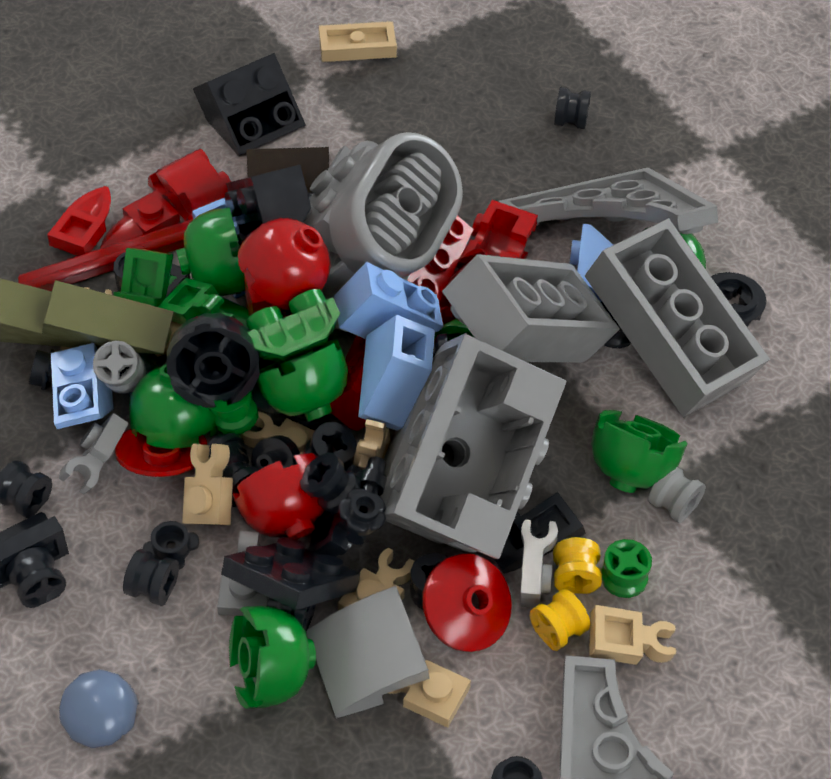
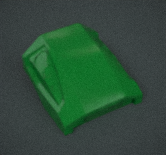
M312 289L297 295L289 302L288 306L292 313L290 316L284 318L280 308L272 306L261 309L248 317L246 325L250 331L247 333L252 338L255 350L259 351V360L283 362L324 345L330 333L336 327V321L340 316L333 297L325 299L322 290Z

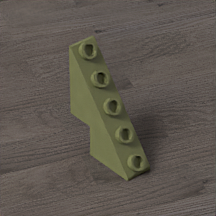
M0 278L1 342L72 348L95 343L97 349H99L105 343L117 340L132 346L136 353L163 355L165 345L171 338L170 324L174 311L56 280L51 292Z

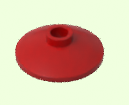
M131 428L122 434L115 447V456L119 464L139 475L167 477L194 469L190 459L192 447L174 449L154 447L147 444L145 435L139 432L137 437L133 435ZM199 436V444L207 445L205 436Z
M458 554L441 561L429 574L423 591V610L431 631L442 643L454 650L474 652L490 647L504 634L511 617L512 600L508 584L495 565L487 559L474 554ZM474 592L479 599L478 609L473 606L471 601Z

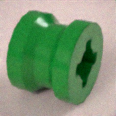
M252 391L236 403L231 404V400L214 401L216 407L209 408L211 413L215 415L214 422L217 429L224 434H242L250 430L259 418L257 405L252 399Z
M630 539L618 540L609 545L604 554V565L601 570L604 588L611 594L621 598H631L642 593L648 584V574L652 567V556L649 550L642 543ZM633 570V573L630 575L623 574L625 571Z

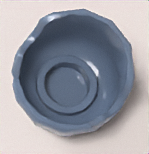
M101 669L81 673L66 687L59 706L60 722L74 742L90 748L112 745L132 730L139 702L132 686L119 674Z

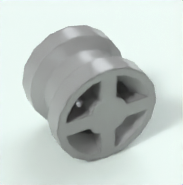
M123 341L107 342L99 347L94 355V373L100 381L115 393L125 394L133 392L139 380L146 375L145 363L140 355L135 352L132 346ZM125 367H129V369H126V371L122 373V376H120V372Z
M676 467L674 471L654 484L650 491L648 502L656 508H666L670 511V516L673 520L682 523L698 506L705 493L706 486L699 480L690 481L684 476L683 470Z

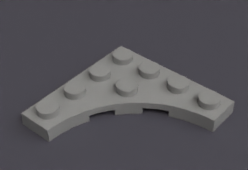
M650 168L499 201L538 215L536 226L541 221L567 220L577 217H606L607 221L612 222L631 218L660 223L669 218L679 233L693 234L702 231L705 225L718 223L716 205Z
M565 655L559 779H673L674 773L647 746L642 747L627 722L628 715L619 694L614 659Z

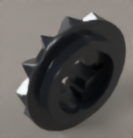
M733 272L718 273L711 276L727 300H731L733 297L736 298L738 294L740 295L738 304L733 303L731 305L747 327L753 320L760 321L767 301L764 290L756 281L743 274Z

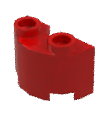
M197 149L158 169L157 172L148 177V185L170 201L172 206L179 212L183 222L193 219V210L224 198L225 193L228 192L226 183L231 182L229 176L224 171L217 173L202 149Z
M491 200L485 213H479L476 216L471 234L475 239H470L468 245L466 244L461 257L476 248L483 249L490 256L526 259L529 252L524 251L531 232L536 230L538 215ZM459 259L456 267L461 268L467 263Z

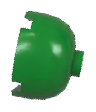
M218 208L198 215L188 224L184 232L185 248L176 250L182 275L191 273L193 280L212 284L220 296L235 295L245 291L244 272L242 273L238 262V238L230 208Z
M338 339L327 341L324 345L315 348V352L309 350L286 361L273 362L259 369L260 375L256 382L266 402L277 412L288 416L305 414L307 421L315 420L332 412L330 403L342 395L347 385L348 376L346 359Z
M166 364L142 377L130 396L129 418L131 432L136 437L138 432L145 435L147 444L151 446L169 449L192 447L193 444H199V436L210 431L211 438L218 431L214 422L215 415L211 413L209 408L189 403L174 391L171 379L167 373Z
M602 411L599 414L593 431L591 446L593 458L597 466L605 475L611 477L609 481L611 486L628 493H634L637 487L652 488L656 482L679 466L687 447V442L678 443L680 435L677 432L642 416L635 415L633 421L619 420L622 411Z
M241 607L239 610L243 615L234 616L229 638L230 667L239 664V669L245 683V688L234 686L240 705L246 709L279 705L298 694L304 685L308 670L313 669L315 666V644L312 639H307L305 630L293 615L276 607Z

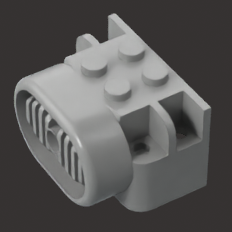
M406 132L396 134L379 145L372 141H363L352 150L343 146L328 170L323 171L310 186V190L313 192L309 199L311 209L303 223L315 228L320 233L330 254V274L322 289L325 299L333 297L335 301L334 295L366 262L383 270H391L400 278L407 280L410 274L425 267L434 258L459 213L463 197L462 181L457 166L448 152L436 141L422 134ZM337 320V321H336V327L339 328V323H338V320Z
M467 334L444 343L433 358L432 371L403 428L398 431L395 430L384 457L386 461L384 475L387 478L384 493L380 497L386 505V510L384 511L385 521L438 544L445 543L469 553L478 551L494 559H499L518 509L521 510L526 505L531 495L532 483L529 482L534 466L539 465L547 453L549 440L545 437L567 381ZM444 443L450 446L454 453V461L451 466L445 463L443 459L445 455L442 452Z

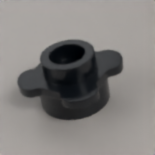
M166 521L153 529L151 541L146 542L143 549L150 551L153 557L159 560L166 557L177 560L180 570L185 566L187 555L190 551L196 550L200 542L198 535L194 532H188L183 524L176 521ZM170 543H173V544L176 545V546H175L174 548H172V549L167 548V545L170 544Z

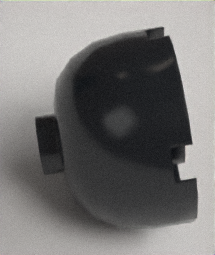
M204 313L185 321L174 332L166 354L167 373L171 379L174 391L187 402L205 408L216 407L214 401L231 400V404L241 401L253 390L260 375L259 351L255 350L252 338L247 333L250 330L237 319L220 313Z

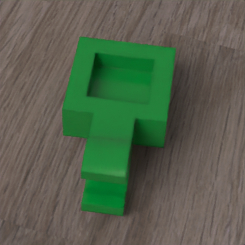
M185 278L158 306L159 308L174 311L171 322L183 324L185 321L204 313H220L235 318L233 314L226 313L220 308L225 301L220 297L212 284Z

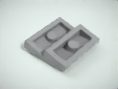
M396 586L348 605L306 631L308 639H312L315 644L316 662L336 718L384 704L383 694L430 678L426 662Z

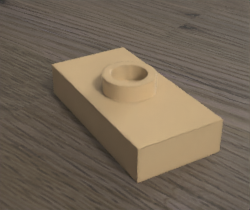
M393 21L319 26L322 62L397 58V44Z

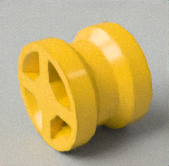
M573 537L564 539L553 547V561L558 566L554 571V586L557 590L566 589L576 594H590L601 586L602 573L596 567L600 562L601 554L600 547L596 542L587 538Z
M562 589L553 595L550 604H539L531 609L529 614L535 632L554 651H558L567 645L570 636H580L590 630L591 626L590 618L581 601L566 589Z

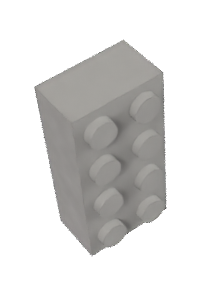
M669 218L603 250L585 274V278L683 418L745 384L770 360Z
M477 254L442 291L452 305L451 311L453 315L467 326L476 339L525 362L583 363L590 359L620 330L575 267L568 263Z

